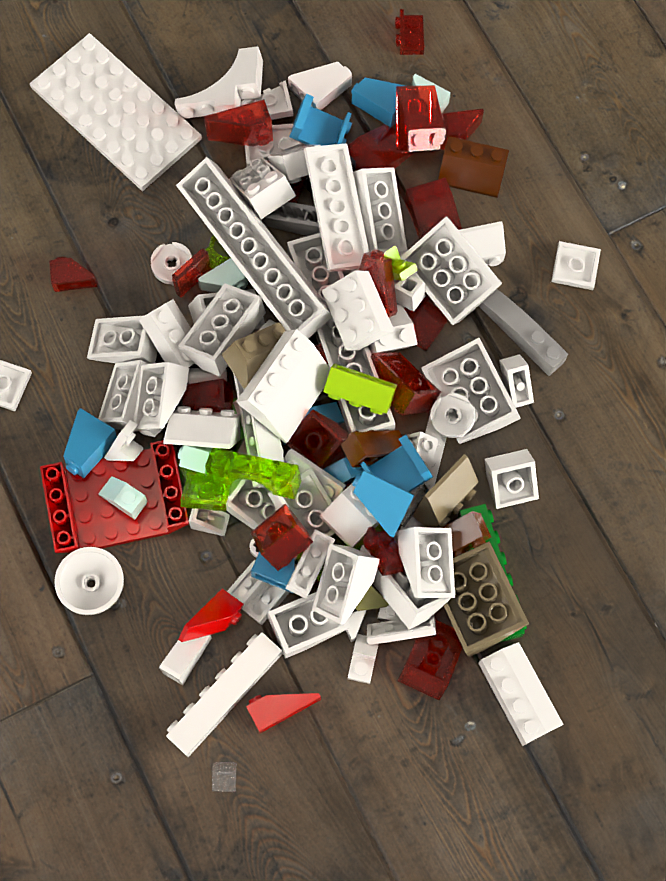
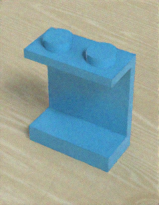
M306 94L300 104L289 137L306 145L320 144L321 146L345 144L347 139L344 138V135L349 133L352 123L349 122L352 113L348 112L345 118L341 120L312 107L311 104L314 97Z
M407 435L399 438L402 444L401 447L368 467L364 461L360 463L364 471L407 492H411L433 478Z

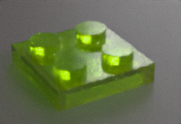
M188 472L181 496V507L226 511L233 485V476Z

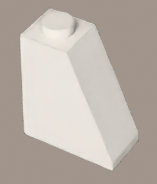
M339 62L296 73L288 77V88L301 101H303L306 94L313 96L311 106L319 110L325 108L347 90L352 83L351 71L346 66L343 67Z
M211 635L185 642L178 640L159 667L162 673L179 684L184 685L212 639Z

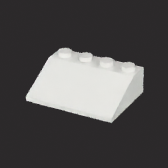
M447 216L400 257L401 260L416 264L417 271L412 276L424 281L425 292L452 325L463 320L502 284Z
M297 329L286 331L282 334L236 402L280 440L287 443L324 389L330 367L314 344Z
M480 338L421 367L436 399L450 393L461 394L470 401L475 409L474 425L465 436L456 437L459 444L501 429L521 419ZM456 410L447 414L450 417L449 421L458 418Z

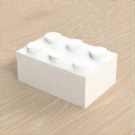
M355 270L322 290L346 350H361L394 331L369 271Z

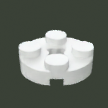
M177 242L167 245L162 244L154 250L151 256V268L154 276L163 283L177 286L185 281L193 271L194 262L190 250L183 244ZM177 260L175 267H168L167 261Z
M450 393L435 401L431 408L430 416L432 424L438 433L448 438H460L465 436L473 427L475 409L465 396ZM456 410L458 418L449 421L450 417L447 414Z

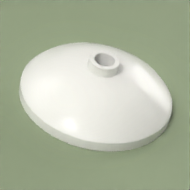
M84 547L71 552L62 560L55 575V590L60 601L69 610L81 615H95L109 609L120 597L124 585L123 571L117 559L106 550L96 547ZM90 581H95L94 587H88Z

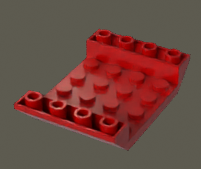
M164 440L150 443L151 448L142 450L134 461H110L103 458L85 478L78 474H71L62 462L40 466L55 553H71L84 547L107 548L167 535L188 525L189 519L173 444H164ZM111 476L126 482L145 495L148 503L135 520L98 495Z

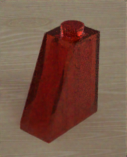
M373 249L363 254L359 271H369L388 317H392L398 311L392 260L384 256V252Z

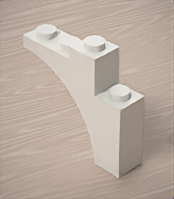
M259 47L239 49L233 65L219 81L199 93L175 99V107L178 114L184 119L217 115L219 121L239 118L242 99L261 97L263 59Z

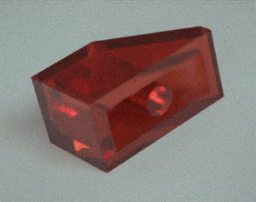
M475 109L442 114L441 127L445 146L448 136L468 140L482 123L484 110Z
M57 257L55 260H49L51 284L55 292L97 287L94 274L72 258Z

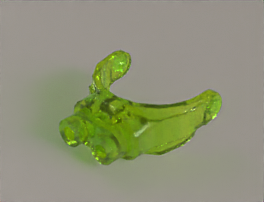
M214 235L211 237L209 246L205 249V254L201 256L205 263H210L212 269L231 258L221 256L214 250L213 245L217 240Z

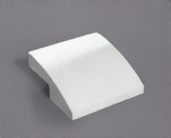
M254 560L227 592L244 604L242 608L244 612L263 625L268 619V611L276 609L290 592L251 577V569L255 563Z

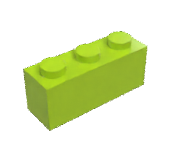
M334 363L331 366L323 392L328 393V397L340 400L342 398L348 400L352 406H365L370 408L371 412L382 415L383 413L387 414L397 385Z

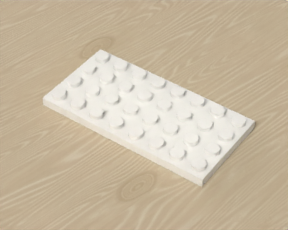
M90 33L30 83L31 88L141 191H144L202 139V135Z

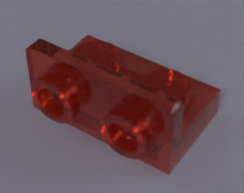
M400 9L399 17H395V29H399V34H396V47L400 48V55H424L423 15H404V9Z
M373 526L368 527L363 539L364 547L371 556L380 559L377 568L381 575L386 576L404 572L405 569L395 539L389 536L386 531L376 532Z

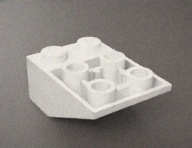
M263 157L254 159L249 166L243 170L236 171L229 178L260 219H263L296 196L285 175Z

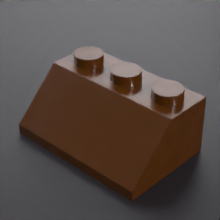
M448 136L437 184L498 198L509 150Z

